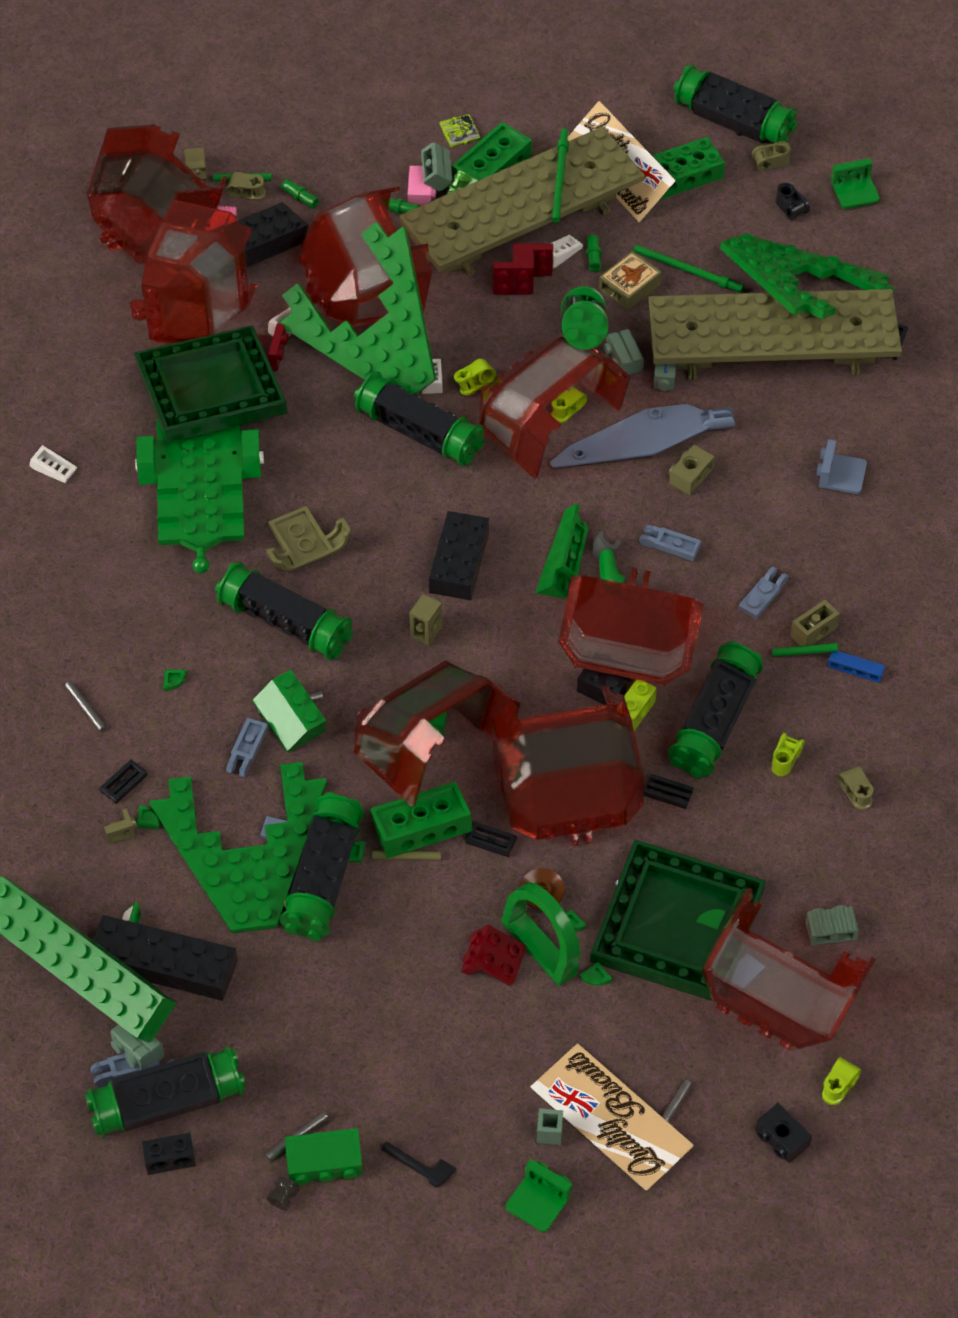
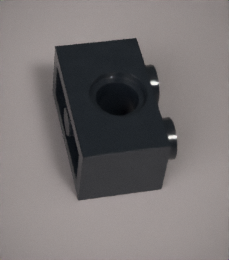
M779 1103L763 1114L756 1123L755 1130L760 1140L768 1142L773 1147L774 1153L780 1159H785L788 1163L792 1162L810 1146L812 1135ZM778 1132H783V1133H785L787 1136H786V1137H780V1136H778L776 1133H778Z

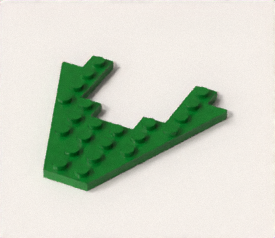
M375 222L362 232L361 236L394 283L378 296L389 313L361 335L357 334L349 321H345L335 330L331 331L301 284L297 283L282 295L293 312L280 321L279 324H285L287 331L365 380L369 372L378 371L382 374L383 378L387 380L394 379L397 385L403 387L405 391L411 394H419L436 381V375L407 230L405 227H401L388 237L380 223Z
M751 234L731 237L721 242L720 249L793 315L807 311L824 319L834 315L836 307L830 305L828 301L818 299L810 292L797 289L800 280L793 276L803 272H808L821 279L834 275L863 290L892 289L894 292L895 289L894 286L888 284L889 275L842 262L835 256L824 257L797 249L793 245H782L754 237Z
M303 762L280 765L288 822L265 825L266 845L222 850L220 831L197 834L191 776L168 779L170 798L149 801L151 810L158 817L160 824L232 934L279 927L280 916L285 909L284 901L290 894L310 830V819L317 811L315 806L316 800L324 795L327 786L326 778L305 781Z

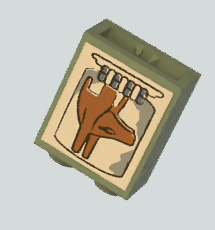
M631 251L599 277V290L628 311L661 285L662 272L657 267L648 263L642 256Z

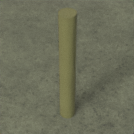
M373 850L372 860L441 861V852L410 851L387 859L383 851Z

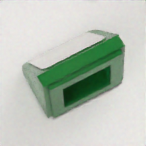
M135 902L126 909L122 920L139 924L142 915L139 903Z

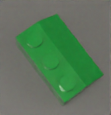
M292 670L272 679L253 699V703L287 752L326 732V719Z
M358 1128L284 1137L290 1184L302 1186L311 1181L326 1183L333 1181L335 1178L355 1179L359 1175H363Z

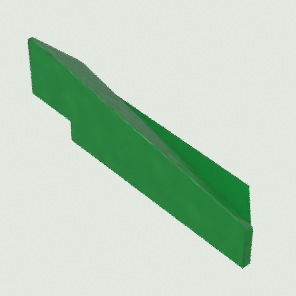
M578 503L566 508L540 576L535 591L536 594L567 598L568 580L571 581L577 578L588 533L587 523L581 522L579 517L580 505Z

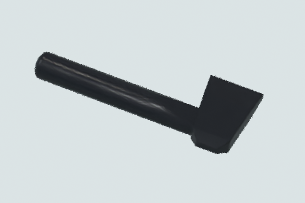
M385 1142L382 1145L384 1152L428 1178L429 1184L434 1187H440L457 1170L442 1159L439 1160L434 1170L392 1144Z

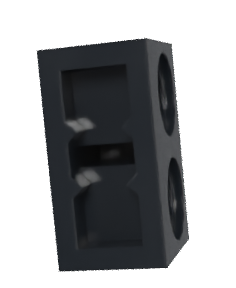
M191 1133L142 1141L148 1175L196 1166Z

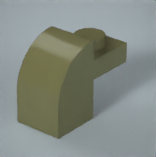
M204 148L184 149L187 181L207 179Z

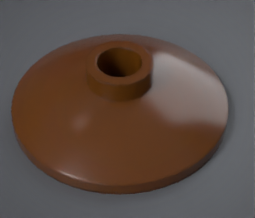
M546 868L529 871L522 877L519 884L520 887L527 882L535 883L550 893L558 903L562 901L565 894V884L561 876L555 871ZM527 900L529 907L541 910L536 904Z

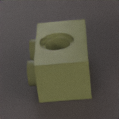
M693 445L689 450L684 451L677 464L674 463L669 470V484L691 495L713 470L715 456Z
M422 594L409 612L410 637L429 646L442 628V603L436 598Z
M823 600L792 621L790 637L800 646L813 645L837 629L840 613L828 601Z

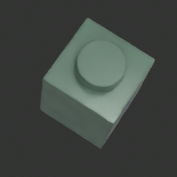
M676 363L655 364L653 389H660L662 391L674 390Z
M539 1109L537 1143L561 1145L563 1110Z

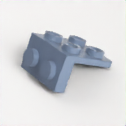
M828 439L827 447H822L820 459L823 460V464H818L816 474L820 476L819 487L860 494L867 461L835 454L836 441Z

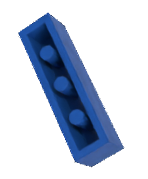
M840 651L831 652L827 666L828 668L877 683L881 682L885 670V665Z

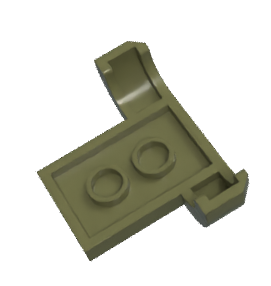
M304 506L268 522L270 530L284 553H276L274 548L266 550V553L277 570L293 571L341 550L350 537L351 529L345 519L341 518L336 521L333 531L325 536L307 506Z

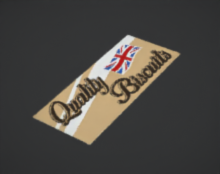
M598 101L568 136V141L602 126L607 130L645 175L644 181L616 193V198L640 222L675 180L609 110Z
M576 1044L531 1085V1088L555 1110H563V1117L646 1191L694 1146L579 1044Z

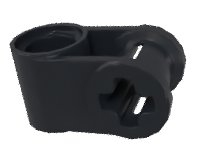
M781 183L778 186L775 202L791 221L795 220L798 215L806 214L810 211L808 201L792 184Z

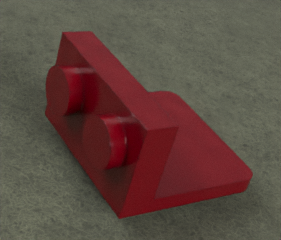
M279 323L276 324L273 336L257 334L274 371H278L280 362L284 359V347L288 344L289 334L285 331V324Z
M489 924L479 930H475L469 938L470 946L463 956L462 962L464 964L461 972L471 975L482 970L507 985L513 984L525 952L524 944Z

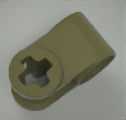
M781 141L756 147L752 151V157L757 162V169L760 172L787 166L790 162V145Z
M234 172L226 189L227 193L235 198L259 201L266 196V191L263 188L264 179L260 175Z
M856 766L837 775L839 785L847 794L853 806L858 810H868L872 806L874 789L860 766Z

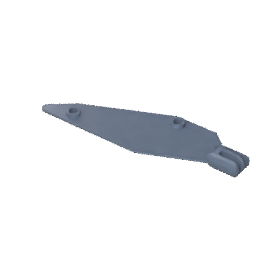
M689 404L645 409L570 445L550 461V466L552 468L656 455L706 430L711 431L735 427L733 411L731 407L703 411Z

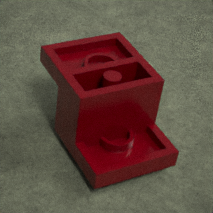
M513 244V262H493V295H533L534 276L544 277L552 276L553 244Z

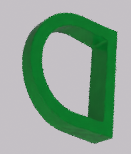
M527 882L509 895L501 923L517 941L524 944L525 950L560 987L576 976L578 972L580 945L577 934L565 911L550 893L535 883ZM527 900L536 904L549 918L556 931L560 950L526 914Z

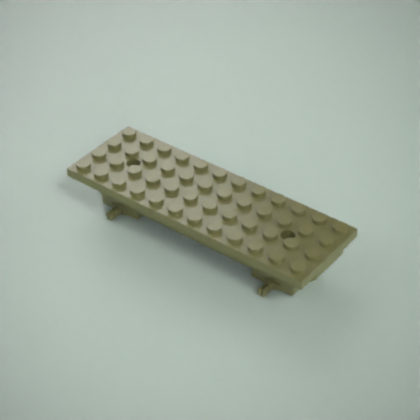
M603 126L569 141V150L566 153L560 218L580 209L582 212L590 209L599 208L604 215L606 213L609 214L611 209L606 203L616 198V193L644 181L645 175ZM557 146L399 215V221L406 228L409 237L427 260L433 263L439 272L445 270L449 273L456 269H464L471 276V274L475 273V269L470 264L482 258V253L553 222L552 212L559 154Z
M892 289L812 291L810 293L814 297L824 299L830 305L836 307L835 314L824 319L807 311L793 315L769 293L648 296L653 363H676V369L688 370L689 380H692V374L693 380L697 379L696 370L712 368V363L814 359H833L834 364L851 365L852 375H855V371L856 375H859V365L875 363L876 357H901L902 349Z

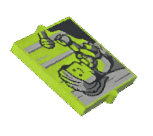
M469 114L439 122L450 147L462 144L467 145L469 142L480 140V135Z

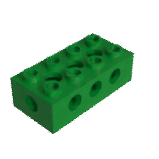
M501 122L452 165L453 180L458 169L479 181L529 159L532 156V140L504 122Z
M708 137L651 155L675 180L659 200L724 178L725 161Z
M456 781L370 808L372 827L387 859L473 831L471 813Z

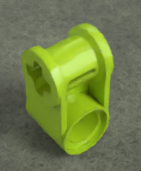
M477 359L454 374V379L459 383L460 392L464 396L474 394L480 388L491 383L496 377L495 370L485 359Z
M567 385L563 391L552 399V420L557 423L568 421L570 417L585 405L587 395L575 387Z
M783 732L772 759L771 769L775 775L786 776L791 772L796 759L799 758L805 740H796Z
M839 1057L824 1081L823 1100L830 1105L839 1104L858 1080L862 1069Z

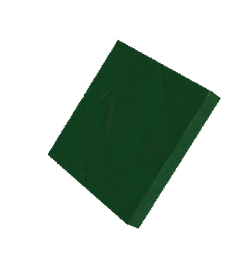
M253 325L134 353L136 366L166 443L288 414L286 399Z
M635 839L592 948L590 962H599L601 966L724 1005L737 964L760 904L766 881ZM713 909L726 911L718 930L696 922L698 917L704 912ZM729 971L724 987L722 989L716 983H723L725 980V974Z

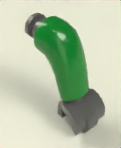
M601 530L593 541L592 554L599 560L602 586L605 592L611 596L617 597L618 594L622 596L626 594L631 599L637 584L632 586L629 581L624 580L625 575L618 571L614 556L621 541L616 539L613 545L604 539L605 532Z

